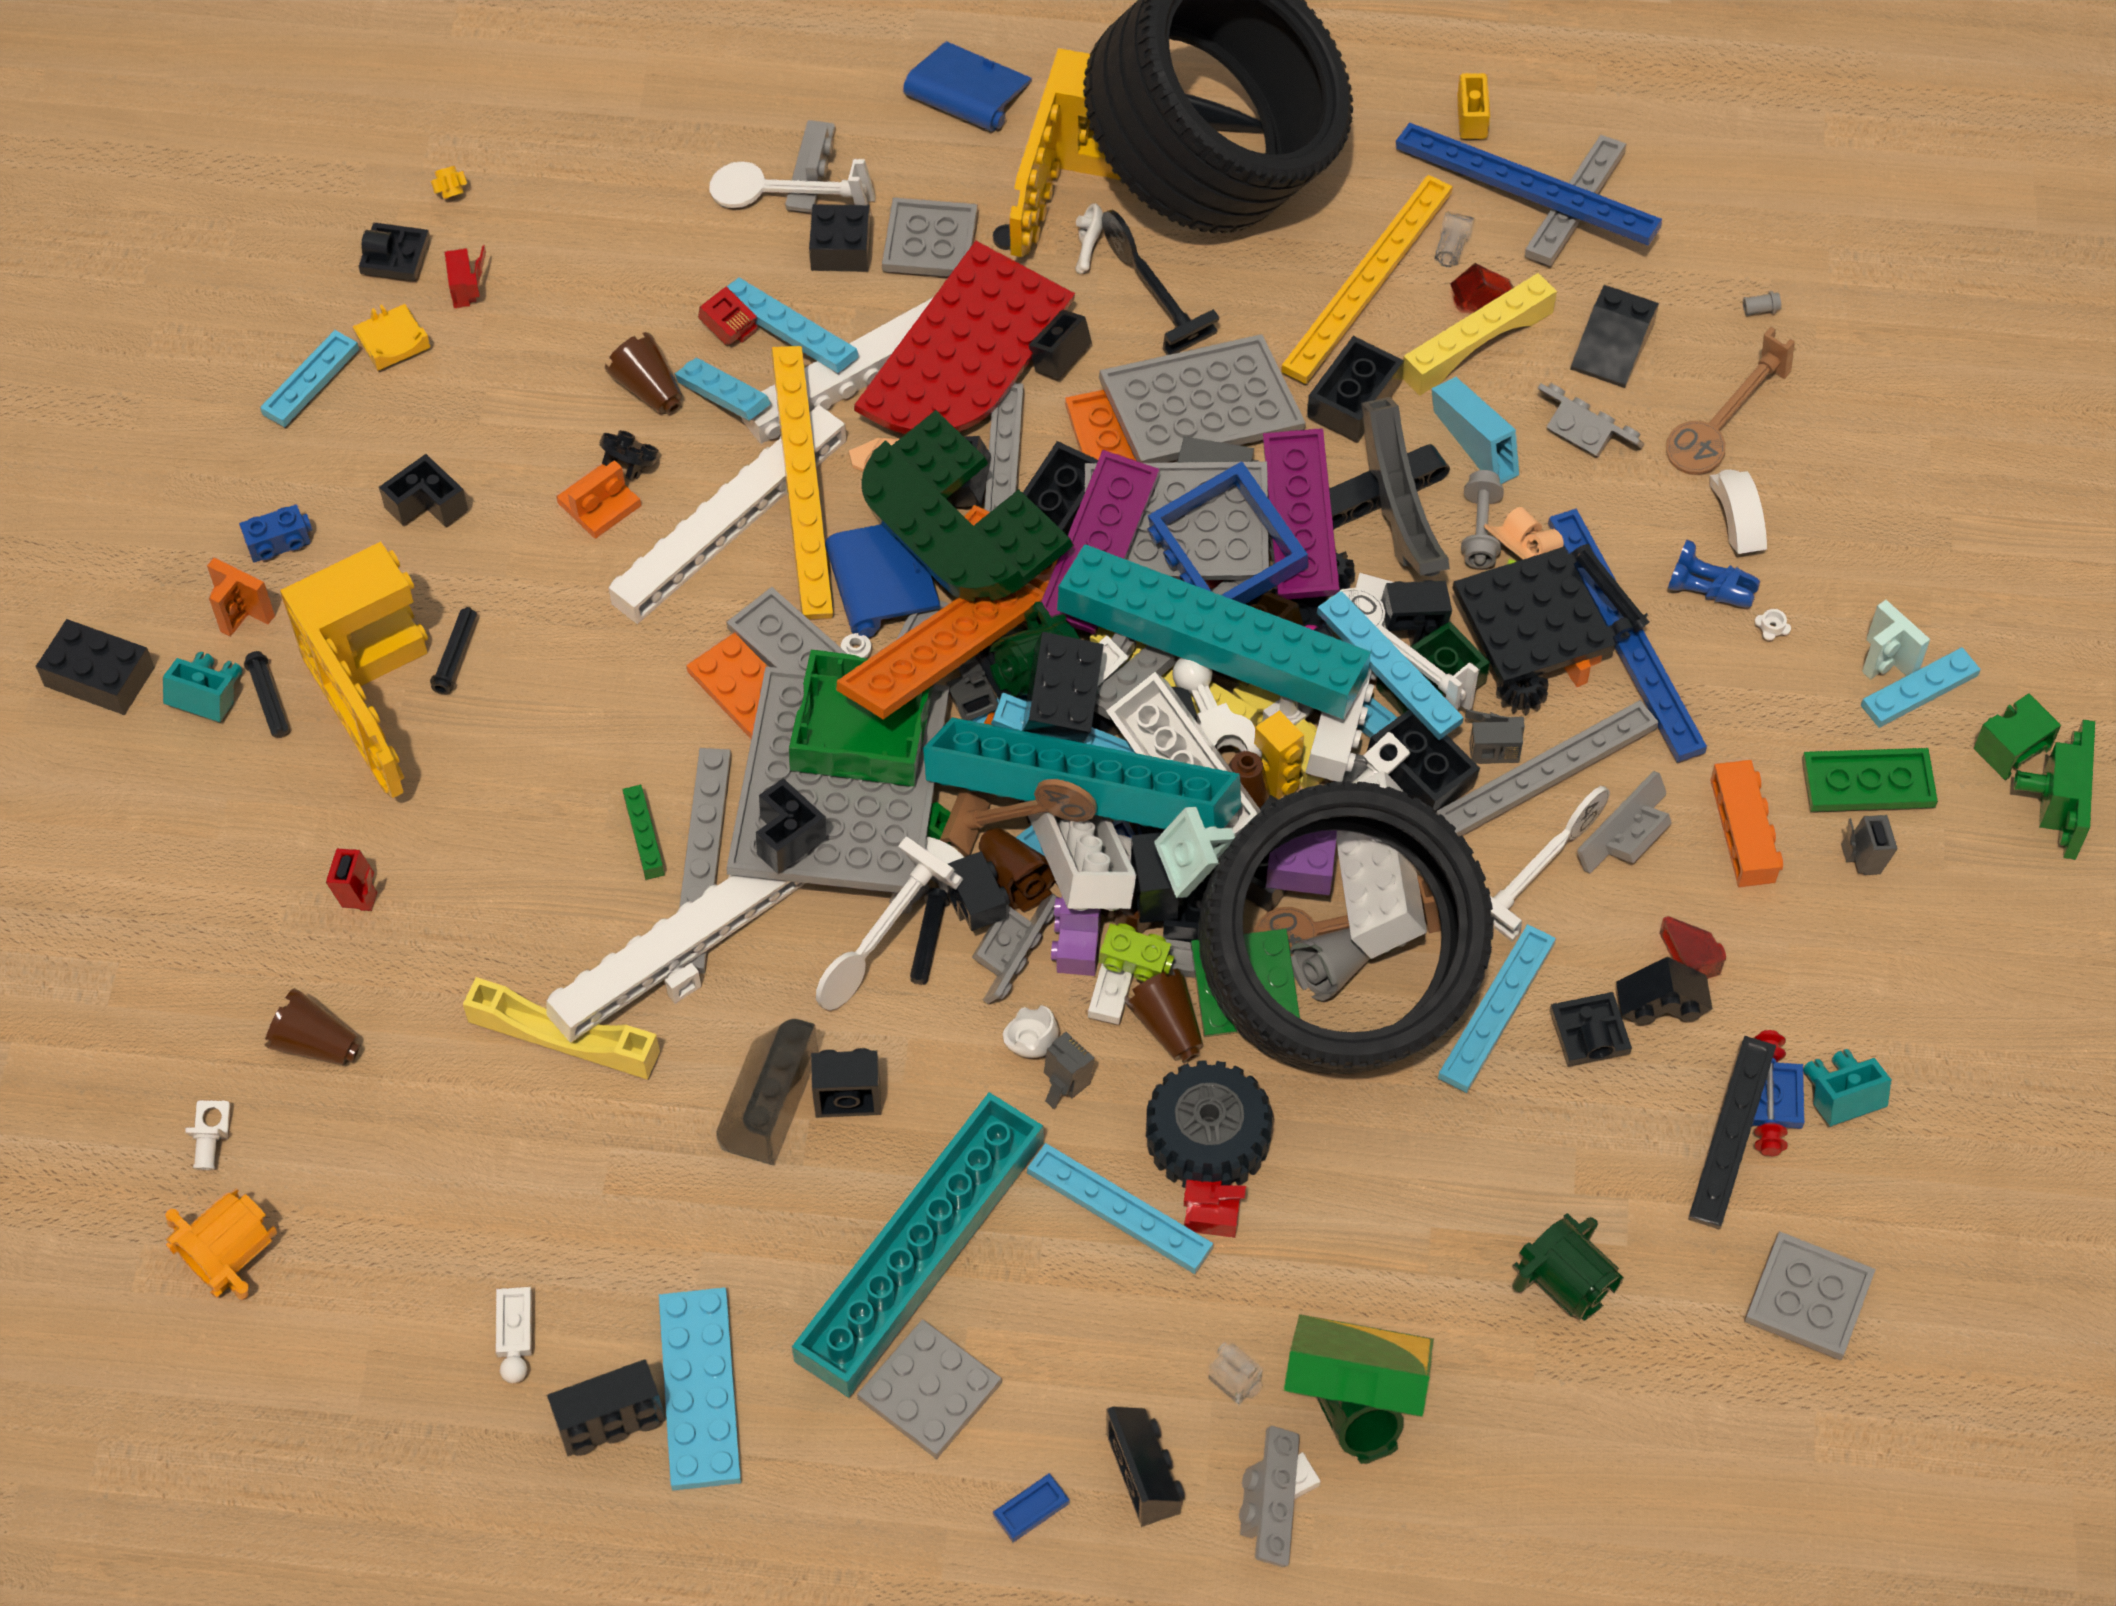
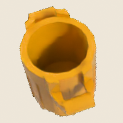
M236 1188L231 1193L228 1192L190 1225L179 1215L176 1209H169L166 1212V1222L170 1228H173L174 1232L165 1240L168 1242L166 1246L173 1255L176 1252L180 1255L191 1270L213 1289L210 1293L214 1297H218L229 1287L238 1299L247 1298L249 1294L248 1284L242 1281L236 1273L272 1242L271 1238L277 1234L274 1226L266 1230L262 1224L264 1223L262 1218L266 1215L258 1205L246 1194L238 1199L239 1190Z

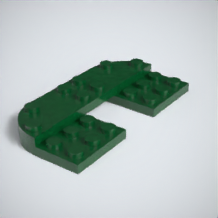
M935 410L892 446L885 440L872 452L862 475L861 483L864 499L878 522L895 539L898 538L949 593L961 599L974 602L976 597L989 596L991 600L1006 597L1028 584L1072 548L1074 544L1019 489L973 526L946 498L989 463L983 454Z

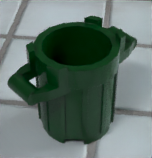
M1035 602L1024 613L1029 629L1000 638L990 649V652H995V664L990 665L993 678L999 689H1007L1011 692V696L1019 697L1028 694L1035 644L1042 632L1080 639L1074 628L1065 621L1067 618L1064 614L1050 616L1041 602ZM1038 616H1039V618H1040V620H1041V623H1042V624H1040V625L1038 624V622H1037V620H1036V618H1037Z
M1566 1213L1563 1215L1564 1219H1560L1551 1225L1533 1244L1528 1242L1520 1250L1519 1253L1523 1258L1520 1264L1517 1262L1513 1264V1268L1518 1274L1512 1286L1515 1291L1523 1292L1527 1287L1536 1282L1571 1317L1574 1316L1579 1320L1583 1319L1585 1321L1603 1307L1600 1302L1608 1294L1609 1290L1615 1294L1622 1284L1624 1277L1618 1272L1619 1268L1590 1241L1598 1226L1597 1220L1588 1217L1579 1224L1572 1216Z
M1316 1397L1339 1445L1344 1452L1357 1457L1360 1464L1371 1463L1398 1450L1397 1439L1404 1428V1418L1400 1412Z

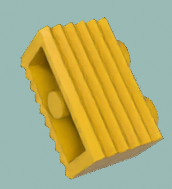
M1462 73L1459 77L1457 92L1459 137L1462 139H1485L1488 137L1490 122L1487 75L1485 73Z

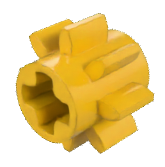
M455 165L435 171L437 179L431 180L434 193L441 192L443 199L464 193L462 186L468 184L464 171L457 172Z

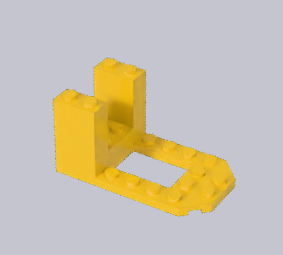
M1061 48L1057 50L1016 176L1014 189L1020 190L1018 205H1012L1010 212V255L1023 257L1029 254L1032 243H1037L1040 233V226L1038 224L1039 221L1043 222L1047 210L1045 202L1046 200H1051L1053 193L1052 180L1053 178H1058L1060 169L1121 179L1118 174H1114L1112 171L1113 167L1105 161L1106 157L1104 153L1100 152L1099 143L1094 140L1093 136L1095 134L1090 129L1089 124L1091 122L1086 116L1088 110L1084 106L1086 97L1083 96V90L1085 89L1083 80L1086 77L1084 72L1087 68V60L1090 57L1089 53Z
M380 541L281 589L280 592L302 660L380 787L386 794L389 793L390 797L394 798L404 793L401 780L405 779L398 765L400 760L391 745L387 746L385 742V735L379 726L381 722L374 707L370 706L367 708L365 705L366 696L361 686L427 654L424 641L428 640V636L420 623L415 625L412 620L415 617L409 605L414 603L411 594L414 584L407 572L401 573L398 568L400 567V562L393 550L387 551Z

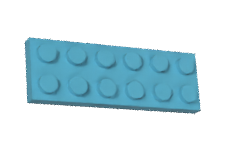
M726 1287L659 1294L671 1489L675 1491L741 1483Z

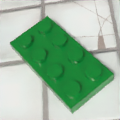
M1929 748L1804 752L1802 761L1811 812L1936 808L1938 803Z

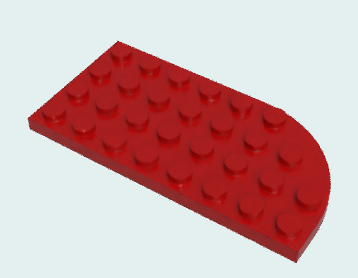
M975 240L854 404V411L885 428L902 434L908 433L935 410L958 432L978 424L997 408L1031 361L1033 352L1030 351L1029 344L1062 309L1067 311L1074 301L1075 293Z

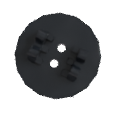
M619 430L617 435L603 433L599 441V445L605 451L602 464L607 466L614 460L617 462L618 459L629 464L626 478L630 480L633 477L638 479L644 466H652L657 460L659 450L656 447L635 441V435L627 431Z

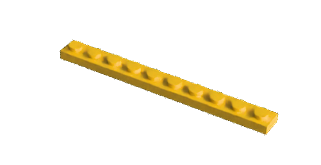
M1426 176L1284 361L1281 368L1282 373L1304 384L1309 382L1452 194L1453 186L1433 176Z
M802 346L772 347L771 356L801 613L809 620L830 619L833 616Z

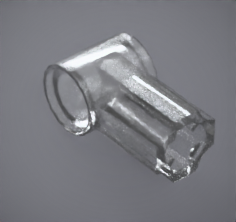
M1446 211L1441 227V238L1435 252V260L1441 266L1451 268L1459 264L1465 243H1468L1471 238L1475 221L1474 217Z

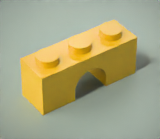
M1280 710L1255 727L1254 744L1262 751L1261 760L1270 793L1277 799L1294 793L1300 785L1304 734Z

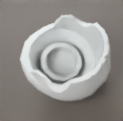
M1042 1005L1036 1010H1030L1026 1007L1019 1009L1016 1018L1007 1025L1003 1032L1006 1046L1012 1052L1026 1058L1045 1056L1047 1048L1059 1037V1029L1053 1013L1048 1007Z

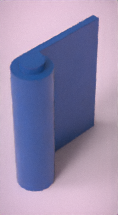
M945 41L909 72L904 82L903 93L993 132L996 129H1000L1004 124L1006 114L1003 113L1004 106L1031 83L1032 78Z
M881 524L838 532L826 539V550L852 634L858 633L859 636L865 635L869 638L880 628L881 620L940 609V603L931 575L925 565Z

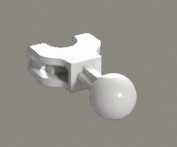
M1183 658L1178 659L1173 668V680L1177 687L1187 689L1192 694L1200 711L1197 714V723L1215 748L1218 750L1222 746L1232 745L1239 748L1241 752L1250 751L1261 758L1262 751L1254 744L1255 727L1252 721L1242 715L1231 712L1227 703L1217 706L1209 688L1212 680V669L1199 665L1194 661Z

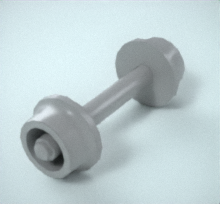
M1489 470L1473 472L1469 476V482L1464 486L1465 497L1477 504L1476 534L1466 537L1461 542V551L1465 555L1466 564L1479 569L1493 566L1496 556L1501 551L1499 540L1488 535V530L1484 528L1485 523L1488 525L1489 504L1499 501L1504 493L1499 476Z

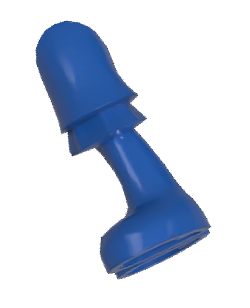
M1686 539L1668 589L1706 593V600L1715 599V602L1750 608L1755 599L1753 593H1756L1759 589L1760 579L1744 572L1738 567L1734 568L1730 565L1728 568H1724L1700 560L1696 557L1695 543ZM1694 575L1701 576V577H1704V578H1708V579H1711V580H1714V581H1713V582H1712V581H1707V580H1705V579L1696 577V576H1694Z

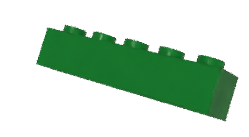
M642 785L622 789L645 880L665 876Z

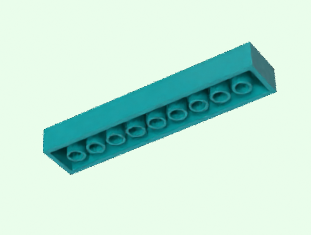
M1084 544L1058 586L1057 610L1183 659L1196 662L1204 667L1341 719L1345 718L1368 675L1371 651Z
M953 717L923 747L927 781L937 782L944 786L951 785L966 788L969 791L991 793L998 797L1020 799L1025 802L1036 800L1035 790L1038 784L1044 780L1058 779L1068 781L1089 792L1096 800L1097 810L1094 815L1108 817L1115 821L1123 820L1138 823L1145 827L1153 826L1166 829L1186 807H1196L1204 828L1212 826L1217 827V829L1225 828L1241 808L1239 773Z
M988 1092L792 1345L794 1362L850 1398L1044 1143L1043 1125Z

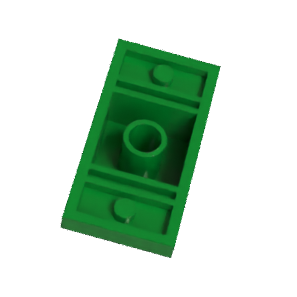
M2083 719L2079 730L2072 732L2070 744L2056 742L2042 775L2017 770L2014 778V790L2041 793L2039 828L2060 831L2059 845L2064 846L2063 858L2076 860L2090 830L2096 721Z

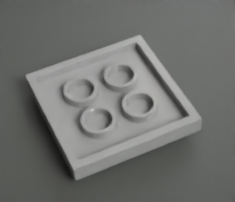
M893 197L882 260V271L949 277L973 244L978 205Z
M1779 1231L1744 1322L1842 1361L1876 1269Z
M922 1319L858 1392L857 1398L931 1456L938 1459L1002 1384V1378Z

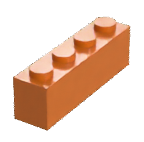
M1752 760L1715 764L1710 781L1738 887L1776 883L1779 870L1783 869V858L1781 852H1776L1775 828L1773 824L1769 825L1768 802L1766 798L1761 797V776L1759 771L1754 770Z

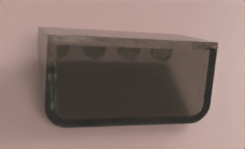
M789 1019L754 1039L717 1127V1141L722 1150L775 1166L811 1075V1053H819L814 1023L800 1019Z

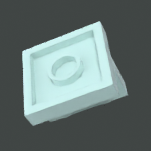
M1884 600L1876 608L1866 639L1871 646L1862 672L1871 680L1880 672L1882 674L1887 673L1895 665L1904 675L1908 676L1921 668L1930 638L1887 600Z
M1186 807L1154 841L1176 898L1187 897L1219 864L1217 859L1235 838L1232 828L1217 829L1215 826L1204 828L1196 807Z

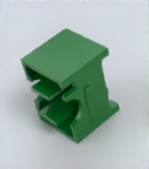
M2030 693L2016 701L2013 705L2014 708L2008 705L2003 717L1998 714L1992 718L1990 717L1982 725L1973 748L2005 781L2010 778L2013 766L2018 769L2023 762L2038 752L2045 751L2047 753L2050 751L2061 727V724Z

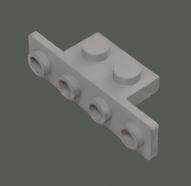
M807 121L792 177L793 181H821L822 177L826 176L827 157L832 154L833 134L835 131L833 123ZM788 193L785 203L786 209L812 213V204L816 203L818 194Z
M1541 383L1538 386V389L1543 394L1561 403L1547 428L1596 457L1600 456L1612 434L1619 436L1640 449L1644 446V443L1639 439L1640 433L1625 425L1623 429L1613 424L1615 422L1614 418L1602 411L1598 415L1588 410L1590 408L1588 403L1577 397L1573 401L1564 397L1566 391L1552 383L1548 387Z
M1653 771L1578 848L1577 852L1585 872L1591 873L1609 854L1634 863L1670 826L1672 822L1669 814L1654 809L1666 796V789L1660 773Z
M1055 894L1050 895L1040 903L1030 921L1006 905L1007 918L992 923L972 956L973 959L997 975L983 999L987 1004L997 998L1002 1000L1012 986L1009 982L1012 975L1018 974L1027 961L1024 955L1028 949H1032L1038 943L1042 936L1039 932L1043 923L1046 925L1054 916L1053 906L1057 897Z
M1270 1426L1266 1429L1264 1459L1247 1468L1242 1478L1244 1496L1243 1504L1239 1511V1520L1241 1522L1240 1535L1249 1538L1257 1536L1256 1560L1285 1567L1289 1564L1299 1435L1285 1429Z

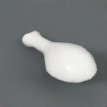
M1096 203L1088 207L1084 216L1079 215L1076 219V225L1079 227L1078 236L1082 244L1079 260L1075 267L1076 272L1079 274L1085 273L1090 268L1093 246L1103 228V212Z

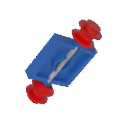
M1764 1030L1756 1035L1754 1039L1774 1044L1776 1049L1752 1124L1758 1126L1755 1128L1754 1134L1761 1138L1755 1142L1754 1147L1765 1156H1777L1788 1148V1143L1781 1139L1788 1134L1787 1128L1802 1129L1804 1126L1803 1064L1778 1063V1061L1786 1056V1051L1780 1048L1786 1043V1039L1777 1031Z

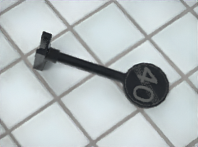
M1113 209L1104 212L1102 215V227L1113 252L1125 264H1134L1136 271L1173 319V324L1176 328L1164 334L1162 350L1165 354L1179 353L1217 334L1218 330L1213 323L1219 321L1220 317L1215 310L1212 309L1194 319H1191L1187 313H1184L1146 261L1137 253L1134 237L1125 220Z

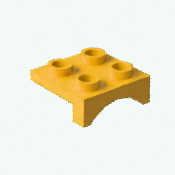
M406 304L386 311L384 306L380 305V314H377L373 308L371 309L370 319L352 326L353 331L377 371L430 348L427 333L423 327H419Z

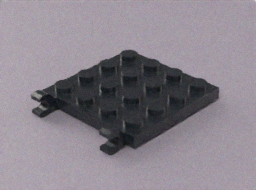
M1589 544L1581 545L1569 554L1564 546L1453 582L1452 589L1502 687L1613 652L1616 647L1615 642L1630 638L1628 631L1632 630L1633 627L1628 618L1619 619L1611 626H1606L1576 569L1583 568L1577 560V555L1587 548L1592 551Z

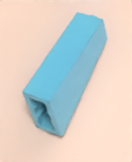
M1457 377L1431 388L1435 414L1480 470L1495 472L1500 478V484L1518 476L1516 429Z

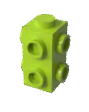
M1110 923L1100 950L1098 962L1102 963L1110 971L1121 972L1123 970L1134 974L1136 979L1144 982L1162 972L1169 975L1175 956L1169 955L1171 943L1166 942V939L1157 934H1148L1147 936L1136 932V929L1130 925Z

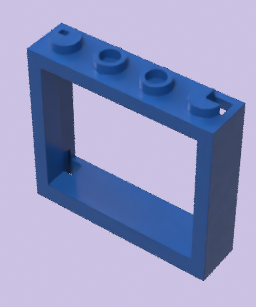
M1241 461L1149 514V528H1147V531L1152 536V541L1155 544L1160 543L1165 550L1163 555L1171 568L1176 566L1181 573L1179 575L1180 580L1211 591L1166 525L1236 485L1286 556L1284 559L1222 594L1224 597L1246 604L1308 568V554Z

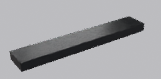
M1744 1035L1688 1220L1719 1230L1722 1227L1776 1049L1774 1044Z

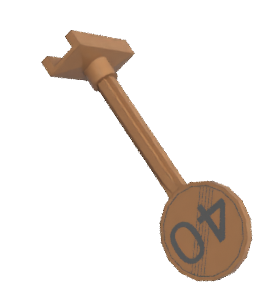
M1770 327L1763 337L1762 355L1757 368L1708 423L1704 421L1685 422L1671 431L1667 439L1666 454L1670 463L1677 470L1686 474L1701 475L1711 472L1720 465L1725 456L1726 443L1719 430L1768 374L1773 372L1783 379L1789 375L1792 370L1795 341L1789 339L1786 344L1781 343L1775 339L1776 329Z
M1047 779L1040 782L1034 793L1036 800L988 810L990 804L977 792L961 788L940 840L945 843L951 842L958 848V852L963 856H968L980 828L986 824L1041 812H1049L1062 819L1075 822L1087 821L1093 818L1097 810V804L1091 794L1080 786L1058 779Z
M1422 875L1417 876L1429 934L1441 931V924L1434 897ZM1279 907L1267 912L1258 921L1254 933L1287 929L1289 948L1291 949L1300 940L1349 928L1348 915L1314 922L1312 917L1301 909ZM1290 950L1291 956L1294 955V950Z

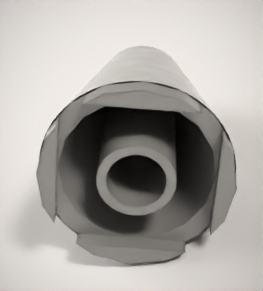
M1350 927L1300 940L1290 949L1294 950L1291 961L1295 979L1303 990L1309 988L1315 993L1311 997L1321 1001L1333 997L1370 959L1351 939Z

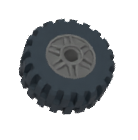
M1207 1060L1197 1061L1194 1067H1190L1189 1064L1178 1067V1074L1175 1075L1173 1072H1169L1163 1077V1085H1156L1152 1092V1099L1148 1101L1147 1148L1149 1155L1154 1156L1156 1167L1160 1171L1166 1169V1177L1173 1183L1178 1179L1181 1180L1182 1187L1186 1188V1180L1203 1182L1222 1181L1221 1185H1231V1183L1236 1182L1237 1185H1241L1248 1181V1172L1251 1175H1255L1261 1168V1161L1266 1160L1269 1152L1273 1115L1265 1090L1262 1088L1258 1089V1081L1252 1075L1246 1078L1243 1076L1244 1070L1237 1066H1233L1230 1069L1226 1067V1062L1216 1061V1065H1207Z

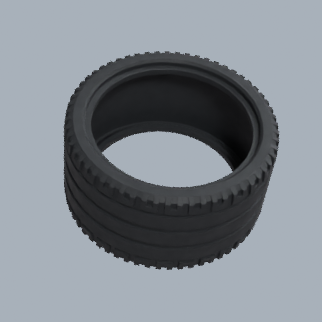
M1137 0L1108 27L1094 45L1086 63L1087 68L1084 72L1086 77L1083 80V85L1085 86L1083 96L1086 97L1084 106L1088 110L1086 116L1091 122L1089 126L1094 131V140L1099 143V150L1101 153H1104L1105 161L1113 167L1112 171L1114 174H1118L1122 184H1126L1129 187L1128 190L1138 196V200L1147 203V207L1151 210L1155 209L1160 216L1163 217L1165 215L1168 217L1169 221L1178 222L1180 226H1189L1190 229H1199L1200 232H1207L1209 230L1211 233L1219 231L1220 233H1227L1229 231L1232 233L1250 227L1269 216V214L1324 171L1340 154L1339 152L1343 149L1344 143L1348 139L1347 134L1351 129L1349 125L1353 119L1351 116L1353 113V106L1351 105L1353 96L1350 94L1352 87L1348 83L1350 78L1349 74L1345 71L1346 64L1341 59L1342 54L1337 50L1335 40L1331 39L1330 31L1325 29L1323 26L1324 22L1321 18H1317L1316 12L1307 6V2L1305 0ZM1169 39L1190 44L1208 53L1237 78L1251 98L1261 120L1265 137V154L1246 149L1230 141L1217 132L1197 112L1184 93L1174 71Z
M1343 781L1307 787L1282 797L1259 812L1242 828L1218 861L1219 864L1213 869L1208 880L1200 907L1198 941L1200 945V959L1213 997L1215 996L1223 1014L1234 1024V1028L1249 1042L1251 1041L1258 1049L1271 1057L1300 1069L1326 1074H1353L1388 1066L1421 1051L1444 1035L1459 1020L1469 1007L1473 997H1475L1485 976L1484 972L1488 967L1492 951L1491 940H1493L1494 917H1491L1493 906L1490 891L1485 886L1484 881H1486V877L1483 874L1479 861L1474 860L1472 856L1474 852L1471 847H1469L1462 835L1458 836L1454 831L1456 828L1442 814L1437 815L1433 812L1434 808L1416 797L1414 799L1408 797V793L1391 787L1383 788L1380 787V784ZM1338 830L1364 834L1378 839L1400 852L1414 865L1426 881L1434 897L1441 924L1439 961L1434 977L1420 1001L1396 1023L1380 1029L1363 1032H1343L1325 1029L1310 1024L1286 1010L1269 994L1258 979L1246 951L1243 936V908L1247 890L1257 867L1267 855L1284 843L1297 837L1320 831Z

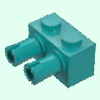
M198 652L192 662L176 658L163 676V704L221 722L234 704V683L241 676L242 668L237 663L232 665V661H226L220 672L210 669L214 665V659L208 653L204 656V652Z
M1844 1049L1843 1053L1838 1051L1832 1058V1063L1838 1068L1837 1071L1830 1073L1820 1059H1815L1814 1062L1809 1061L1804 1066L1803 1072L1815 1085L1813 1105L1829 1126L1888 1107L1892 1079L1875 1058L1858 1063L1851 1051Z

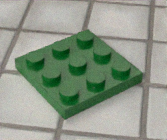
M1287 929L1243 934L1250 963L1264 988L1281 1006L1300 1018ZM1191 940L1190 946L1203 1036L1212 1037L1239 1033L1234 1028V1024L1223 1014L1215 996L1213 997L1200 959L1199 941Z

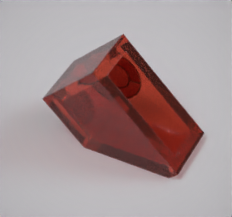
M1474 263L1450 283L1454 292L1453 299L1461 309L1466 308L1472 312H1476L1513 289L1510 279L1477 263Z
M1664 917L1659 934L1671 958L1706 974L1707 979L1721 975L1724 962L1726 961V953L1722 944L1716 942L1713 934L1673 917Z

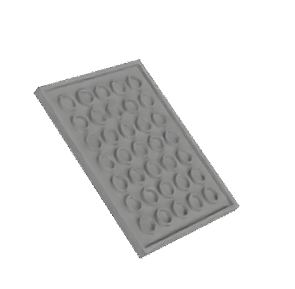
M765 667L727 862V874L899 893L911 878L910 874L917 866L898 847L899 844L907 836L924 849L926 846L935 782L926 780L923 747L945 725L950 686L934 684L915 786H906L790 771L789 745L796 714L803 700V682L806 671ZM784 778L826 816V839L777 874L757 855L756 832L766 825L760 818L759 795Z

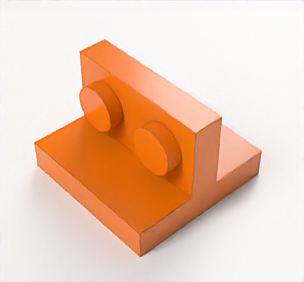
M615 460L607 466L601 464L556 496L558 504L594 539L641 507L640 498L625 485L622 467Z
M214 557L207 565L214 585L209 600L220 632L231 637L248 615L269 624L275 617L265 583Z

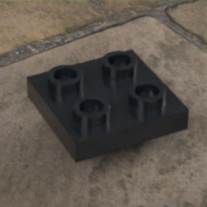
M373 222L371 230H365L362 237V257L358 266L360 274L416 281L430 239L429 230Z
M1613 992L1551 1004V1017L1568 1067L1631 1054L1632 1046Z

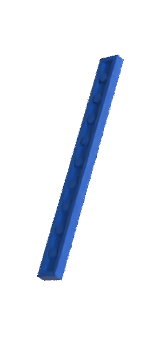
M1410 122L1396 140V149L1647 246H1649L1662 227V219Z
M1577 508L1549 517L1548 525L1550 529H1556L1562 535L1568 554L1581 545L1589 544L1594 555L1614 578ZM1576 568L1606 626L1609 627L1617 620L1624 618L1584 568ZM1641 629L1637 633L1629 630L1630 638L1615 642V649L1647 708L1659 722L1658 728L1676 761L1680 762L1706 753V743L1644 630Z

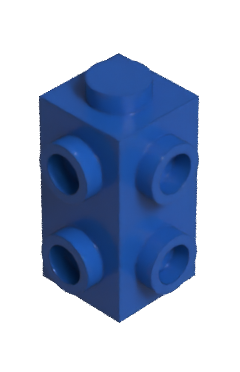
M297 504L280 508L277 511L259 517H252L247 521L239 523L253 563L268 560L273 556L291 550H298L303 546L311 544L307 532L313 531L308 515H301Z

